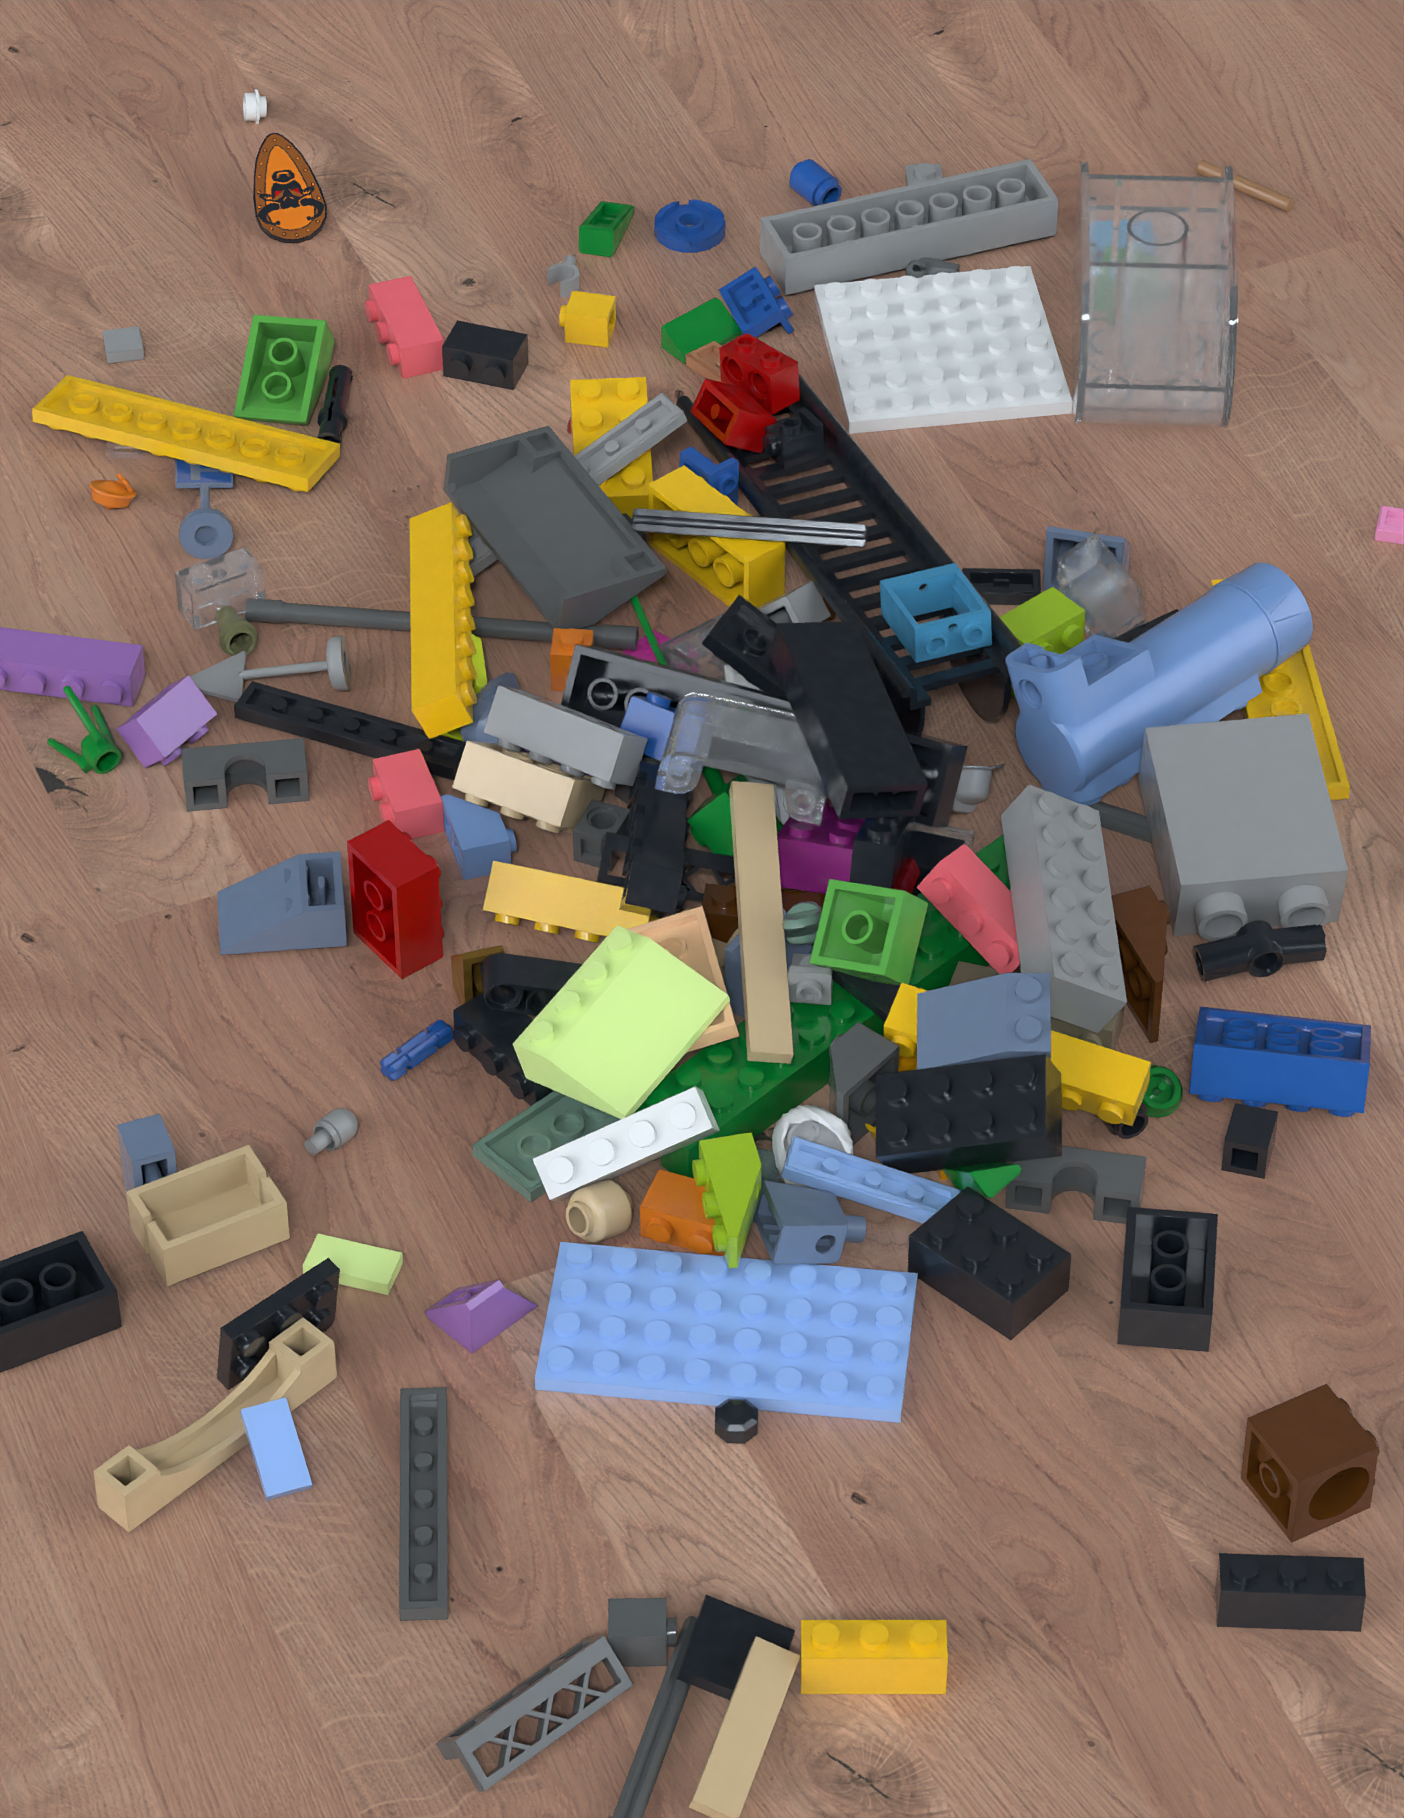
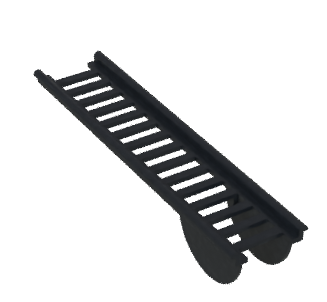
M800 374V400L772 416L788 413L791 417L799 416L798 409L804 407L823 423L825 457L785 470L778 463L752 469L749 463L769 459L764 449L762 453H757L745 449L738 451L736 447L725 445L690 412L694 404L688 396L678 398L676 405L684 412L689 424L719 463L732 457L739 461V489L761 517L791 519V517L859 501L862 505L860 507L808 520L858 523L874 519L877 525L867 527V542L887 537L892 542L890 544L823 560L820 554L847 547L785 542V547L809 580H813L817 590L842 622H856L903 729L922 733L925 721V707L931 705V698L927 691L957 683L969 705L982 719L994 721L1001 719L1006 714L1010 703L1012 683L1005 659L1011 652L1021 647L1022 644L979 592L978 594L991 610L992 645L915 663L910 655L899 658L895 651L905 649L896 635L888 637L881 635L879 631L891 629L882 615L868 618L864 613L865 611L881 608L880 592L853 598L849 594V592L880 585V580L952 564L954 561ZM830 465L833 469L770 486H765L762 482ZM840 483H845L848 487L781 505L776 500ZM901 556L907 560L904 563L838 579L834 574ZM922 584L919 589H924L926 584ZM951 607L913 616V618L918 622L939 616V619L958 615V613ZM950 661L952 667L951 669L916 678L910 672Z

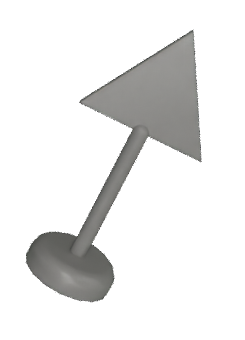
M343 635L334 636L328 640L326 647L327 660L245 670L246 650L190 676L203 694L232 702H237L243 694L244 680L328 670L331 685L336 691H349L351 687L349 654Z

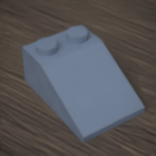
M1003 973L917 993V1070L1046 1054L1051 1060L1050 973Z

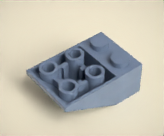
M340 851L298 854L217 892L220 955L347 946Z

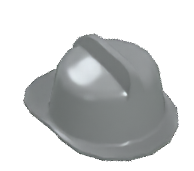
M1005 764L987 767L963 766L952 811L964 814L974 812L978 804L986 801L988 798L992 770L1003 767Z

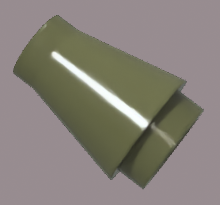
M225 606L220 608L215 615V620L218 625L221 649L232 656L246 650V655L250 654L254 650L258 638L256 628L242 617L234 607Z

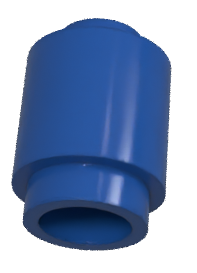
M807 159L799 162L791 170L789 180L791 189L813 206L839 200L842 188L839 185L838 179L814 160Z

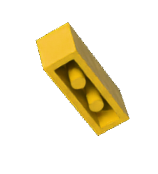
M801 1620V1694H946L948 1667L946 1620Z

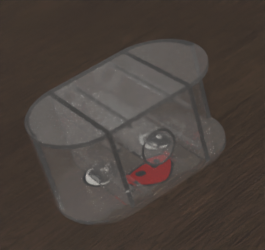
M1080 161L1076 197L1072 296L1074 424L1227 428L1230 421L1233 398L1238 313V270L1232 166L1223 165L1221 178L1089 174L1088 162Z

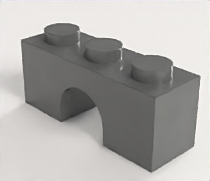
M304 738L181 749L187 812L228 808L227 796L229 792L235 787L245 784L262 787L267 792L268 804L309 801Z
M1062 1146V1156L1010 1162L1018 1164L1022 1170L1017 1177L1007 1184L1005 1208L1049 1214L1052 1200L1058 1194L1066 1191L1082 1192L1093 1200L1095 1204L1093 1220L1126 1224L1127 1208H1141L1146 1157Z

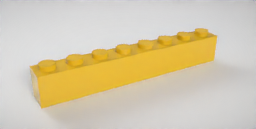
M452 502L409 518L411 710L429 739L473 723V705L477 704V697L472 680L476 679V671L472 663V655L476 654V649L471 638V631L475 630V623L471 615L474 598L470 590V583L474 582V577L469 565V560L473 559L469 537L473 535L467 516L465 514L459 515Z

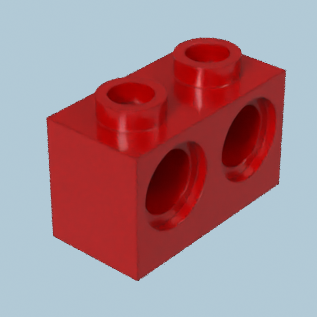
M748 333L737 337L735 340L719 348L721 382L742 387L771 415L800 400L798 361Z

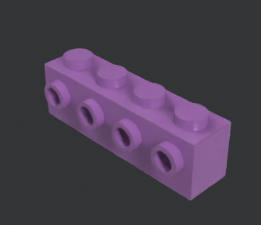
M0 627V690L67 698L63 688L70 686L79 700L133 707L146 676L143 645Z

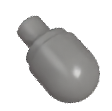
M344 1108L330 1111L317 1121L313 1128L314 1135L304 1142L306 1150L315 1156L323 1149L333 1151L334 1149L341 1148L357 1133L358 1121L356 1116Z

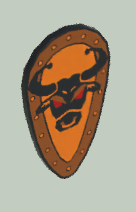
M279 133L267 135L259 148L255 161L253 203L256 221L266 235L279 242L301 243L310 240L322 230L327 219V205L321 187L304 156L291 141Z

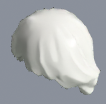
M799 1105L796 1108L790 1109L788 1113L783 1114L776 1122L772 1135L773 1164L781 1175L793 1136L853 1155L852 1132L848 1129L845 1122L829 1111L815 1105ZM784 1179L785 1184H790V1185H795V1186H800V1187H806V1188L808 1187V1186H805V1185H802V1184H799V1183H796V1182H793V1181Z

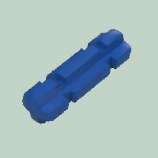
M436 1020L426 1027L427 1032L422 1030L396 1049L397 1054L395 1051H392L380 1061L382 1074L387 1076L389 1080L396 1081L407 1073L405 1068L408 1070L413 1069L437 1051L436 1046L438 1049H441L453 1039V1030L450 1025H447L443 1020Z

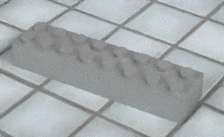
M1028 159L760 218V254L785 295L802 293L814 289V285L831 282L842 283L860 278H869L887 272L904 270L911 261L925 257L945 260L1056 235L1058 198L1032 160Z

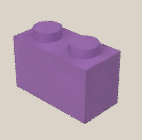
M187 675L168 685L116 730L145 768L159 761L165 766L181 754L179 746L187 740L190 744L209 730L205 724L216 716L217 713L190 676Z

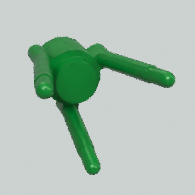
M65 686L63 691L89 734L81 742L82 755H79L53 738H49L47 744L78 764L84 773L89 772L91 769L98 774H106L112 771L119 764L123 753L116 745L99 706L93 705L91 707L99 727L98 730L71 687Z

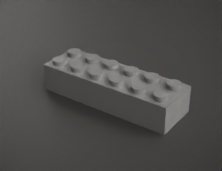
M1028 785L1001 814L1021 973H1050L1051 1017L1099 1033L1127 1004L1099 811L1087 805L1058 796L1053 792Z

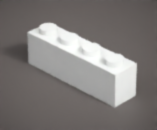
M693 1087L534 1158L533 1161L549 1199L561 1202L570 1198L572 1193L581 1187L601 1180H611L720 1130L703 1090Z

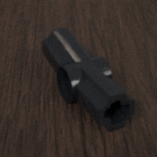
M1252 921L1241 927L1236 936L1194 946V958L1202 981H1209L1249 971L1250 974L1256 977H1267L1279 971L1286 964L1324 960L1327 952L1326 935L1322 926L1316 924L1272 929L1271 925L1266 921Z

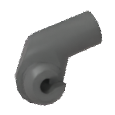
M925 257L911 261L906 268V276L921 278L924 275H933L941 272L956 273L959 272L960 265Z

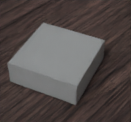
M139 326L102 331L107 363L144 359Z

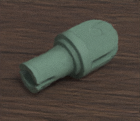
M813 901L800 902L788 910L783 922V929L786 930L785 938L790 944L810 945L815 942L822 908Z

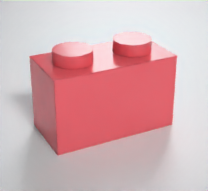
M420 749L372 759L373 776L368 777V787L372 800H379L380 802L379 812L382 823L387 820L391 821L401 832H407L412 839L444 832L443 801Z

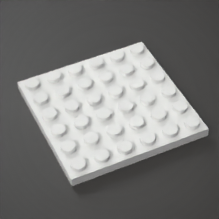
M1011 266L1009 268L990 270L976 269L956 273L941 272L933 275H924L921 278L902 276L899 278L866 279L864 281L831 282L814 285V300L849 434L1072 413V398L1031 266Z

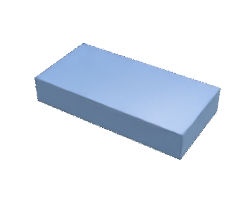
M286 1397L241 1409L240 1415L266 1501L311 1489V1478Z

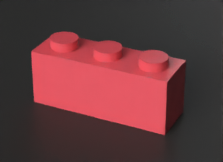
M407 276L369 284V300L364 302L366 316L369 322L375 323L379 343H385L386 353L390 365H396L403 379L443 370L442 346L444 339L412 277Z
M963 844L942 859L917 888L999 974L1015 973L1021 967L1011 891L966 844Z

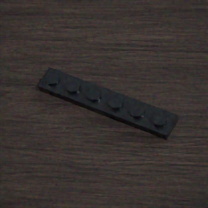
M254 681L249 684L234 705L235 718L373 758L420 749L430 774L453 781L455 780L466 745L464 741L443 735L429 739L424 730Z

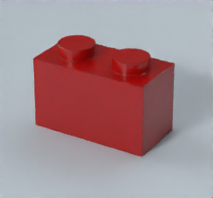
M708 378L704 379L690 410L725 445L762 453L763 450L762 438L765 436V426L775 424L776 419L742 387Z

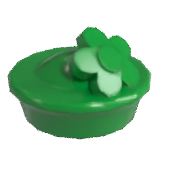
M1151 1065L1149 1084L1142 1100L1147 1108L1146 1115L1156 1118L1169 1116L1178 1109L1182 1101L1183 1088L1180 1079L1165 1066Z

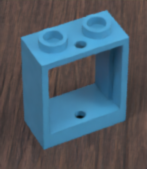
M956 563L880 580L881 615L915 663L992 645L991 610ZM922 584H926L924 589H919ZM951 607L958 613L955 616L917 624L913 616Z

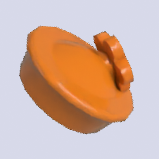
M120 473L116 474L118 481H91L89 487L92 500L104 505L108 510L128 507L131 500L136 496V492L131 488L128 480Z

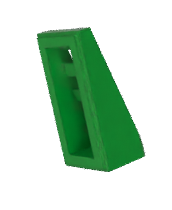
M601 201L579 226V252L582 254L611 257L616 252L634 215L635 206Z

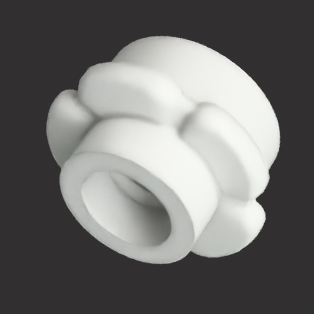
M254 89V93H244L243 116L244 121H255V124H259L260 118H266L267 103L266 96H260L258 90Z

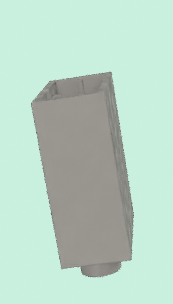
M1309 714L1145 728L1138 782L1165 902L1170 913L1173 936L1200 934L1204 939L1216 941L1236 936L1239 929L1245 924L1259 920L1268 922L1271 927L1283 928L1314 924L1323 927L1328 922H1338L1348 868Z

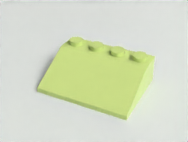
M617 925L516 1039L513 1046L527 1079L619 1119H623L635 1113L730 1002L728 994L652 939Z

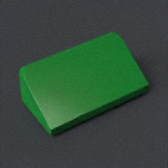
M715 297L665 323L661 327V348L686 365V354L713 341L723 345L740 336L741 329L723 303Z
M999 1162L945 1168L943 1172L957 1189L963 1191L968 1186L985 1198H993L1021 1173L1022 1168L1018 1164Z

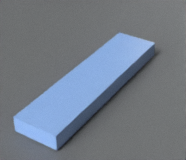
M795 1136L792 1138L781 1178L818 1190L829 1191L836 1196L920 1223L926 1222L962 1191Z

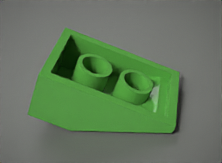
M253 315L233 417L248 421L308 425L328 376L335 340L326 320Z

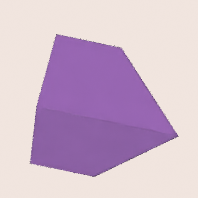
M498 1279L458 1287L424 1312L429 1320L473 1354L538 1307V1305L504 1288Z

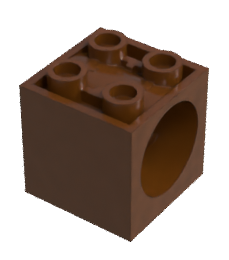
M1325 1384L1247 1418L1241 1479L1292 1543L1371 1508L1377 1458L1380 1453L1379 1445L1375 1436L1369 1430H1364L1354 1418L1348 1403L1344 1399L1338 1398L1331 1388Z

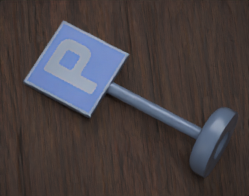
M175 458L176 488H200V509H195L187 514L180 524L179 539L181 546L188 554L195 558H217L226 553L232 545L234 534L231 521L227 516L217 509L210 508L209 488H233V473L223 472L219 469L199 464H189L184 460Z

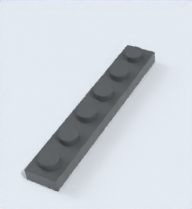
M447 1387L400 1389V1621L448 1619Z

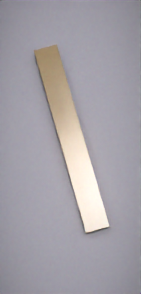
M732 781L729 795L747 1060L791 1064L794 1054L785 934L783 929L784 921L773 784Z

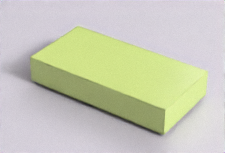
M317 1234L302 1266L304 1274L329 1258L340 1269L339 1284L389 1295L403 1264L402 1252Z

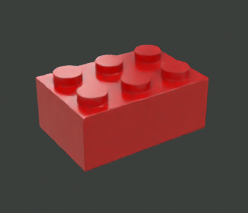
M389 820L348 840L347 852L353 933L401 979L443 958L442 938H444V930L441 925L443 902L439 888L441 870L435 858L431 855H426L415 845L407 832H401Z

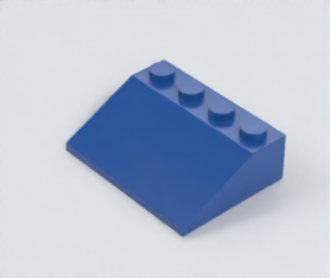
M1200 1006L1189 1094H1196L1199 1099L1208 1102H1220L1224 1098L1241 1099L1243 1104L1253 1107H1263L1267 1103L1285 1104V1108L1297 1112H1307L1311 1108L1329 1109L1328 1112L1330 1114L1341 1117L1353 1116L1355 1112L1364 1113L1370 1067L1371 1025Z

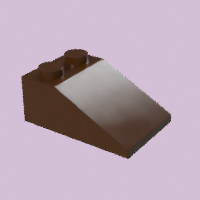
M1149 885L1115 894L1111 897L1127 1006L1148 1041L1153 1043L1157 1042L1159 1037L1165 955L1168 952L1166 927L1170 924V913L1165 901H1159Z

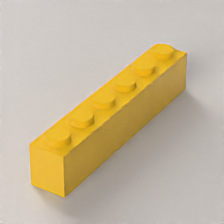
M901 983L885 1021L884 1038L899 1046V1056L917 1057V993L926 992L927 990ZM1051 1030V1061L1061 1073L1062 1108L1071 1111L1080 1109L1095 1114L1110 1124L1123 1123L1133 1126L1149 1084L1151 1062Z

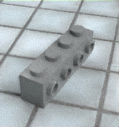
M499 685L484 729V733L499 738L497 745L516 752H520L521 748L530 751L528 755L530 759L545 764H552L553 760L561 763L559 770L578 777H583L585 772L593 776L591 783L615 790L616 784L633 786L648 740L645 737L530 692Z

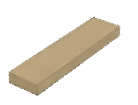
M757 1636L755 1637L689 1808L711 1818L740 1817L800 1655Z

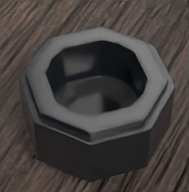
M728 1398L715 1408V1434L726 1443L745 1444L758 1434V1408L747 1399Z

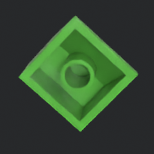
M830 879L809 963L870 981L899 986L901 983L909 985L928 903L903 890Z

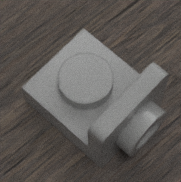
M793 953L792 964L789 967L788 973L789 1001L831 1005L834 985L832 969L809 963L811 954Z

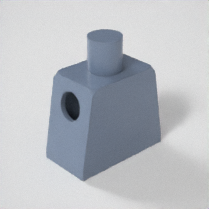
M772 1181L763 1182L761 1197L754 1220L773 1264L836 1263L840 1260L844 1242L862 1243L866 1235L865 1218L863 1216L844 1215L835 1194L829 1191Z

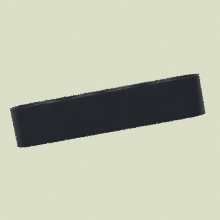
M506 953L490 955L483 960L480 968L484 1001L493 1010L538 1016L582 964Z

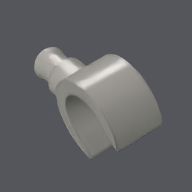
M567 255L562 263L554 264L547 270V286L561 281L560 297H570L572 291H579L580 272L575 266L576 258L572 255Z

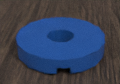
M689 200V204L679 205V201L671 202L661 208L655 215L654 235L660 244L670 250L682 253L702 252L717 246L725 237L724 214L719 208L705 201Z

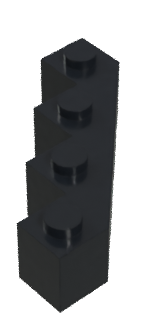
M641 761L639 763L638 772L634 784L630 788L627 803L630 814L625 836H629L622 871V875L626 876L619 910L661 919L674 915L676 910L682 911L687 886L681 885V880L685 874L689 858V852L684 851V845L690 829V824L687 821L689 818L686 817V809H688L693 787L688 784V772Z

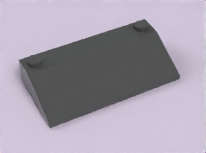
M549 425L447 455L443 491L459 511L467 516L471 526L553 628L581 629L593 625L666 574L667 568L641 536L633 530L631 524Z

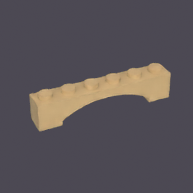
M302 1317L269 1342L268 1351L250 1374L223 1401L202 1418L179 1433L154 1445L136 1450L128 1445L95 1469L93 1473L98 1507L126 1531L131 1532L249 1444L240 1415L241 1409L286 1397L290 1412H292L336 1379L334 1341Z

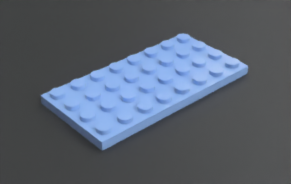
M560 1242L536 1368L535 1390L718 1406L728 1398L747 1399L758 1410L901 1423L918 1273L818 1264H773L772 1260L740 1258L738 1267L728 1269L725 1256Z

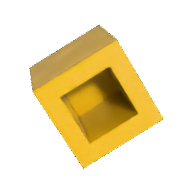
M572 291L568 304H562L559 314V326L564 327L565 342L608 348L616 327V296Z

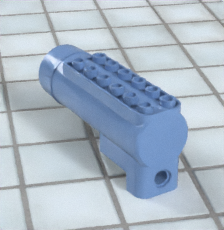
M1255 563L1214 585L1203 596L1129 643L1094 634L1062 655L1046 651L1043 647L1026 643L1011 652L1006 657L1005 662L1020 710L1016 721V740L1025 763L1040 781L1042 790L1053 792L1058 796L1082 805L1095 804L1102 799L1103 795L1117 786L1128 783L1132 776L1139 772L1145 728L1217 722L1232 711L1244 708L1249 700L1262 693L1258 677L1276 669L1310 642L1313 622L1310 609L1302 592L1293 580L1279 568L1268 563Z

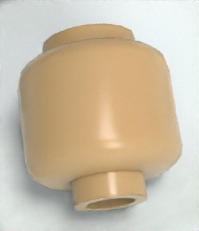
M601 1180L581 1187L572 1193L566 1209L567 1224L575 1235L586 1242L600 1243L621 1235L628 1230L632 1222L633 1202L630 1195L619 1184L612 1180Z

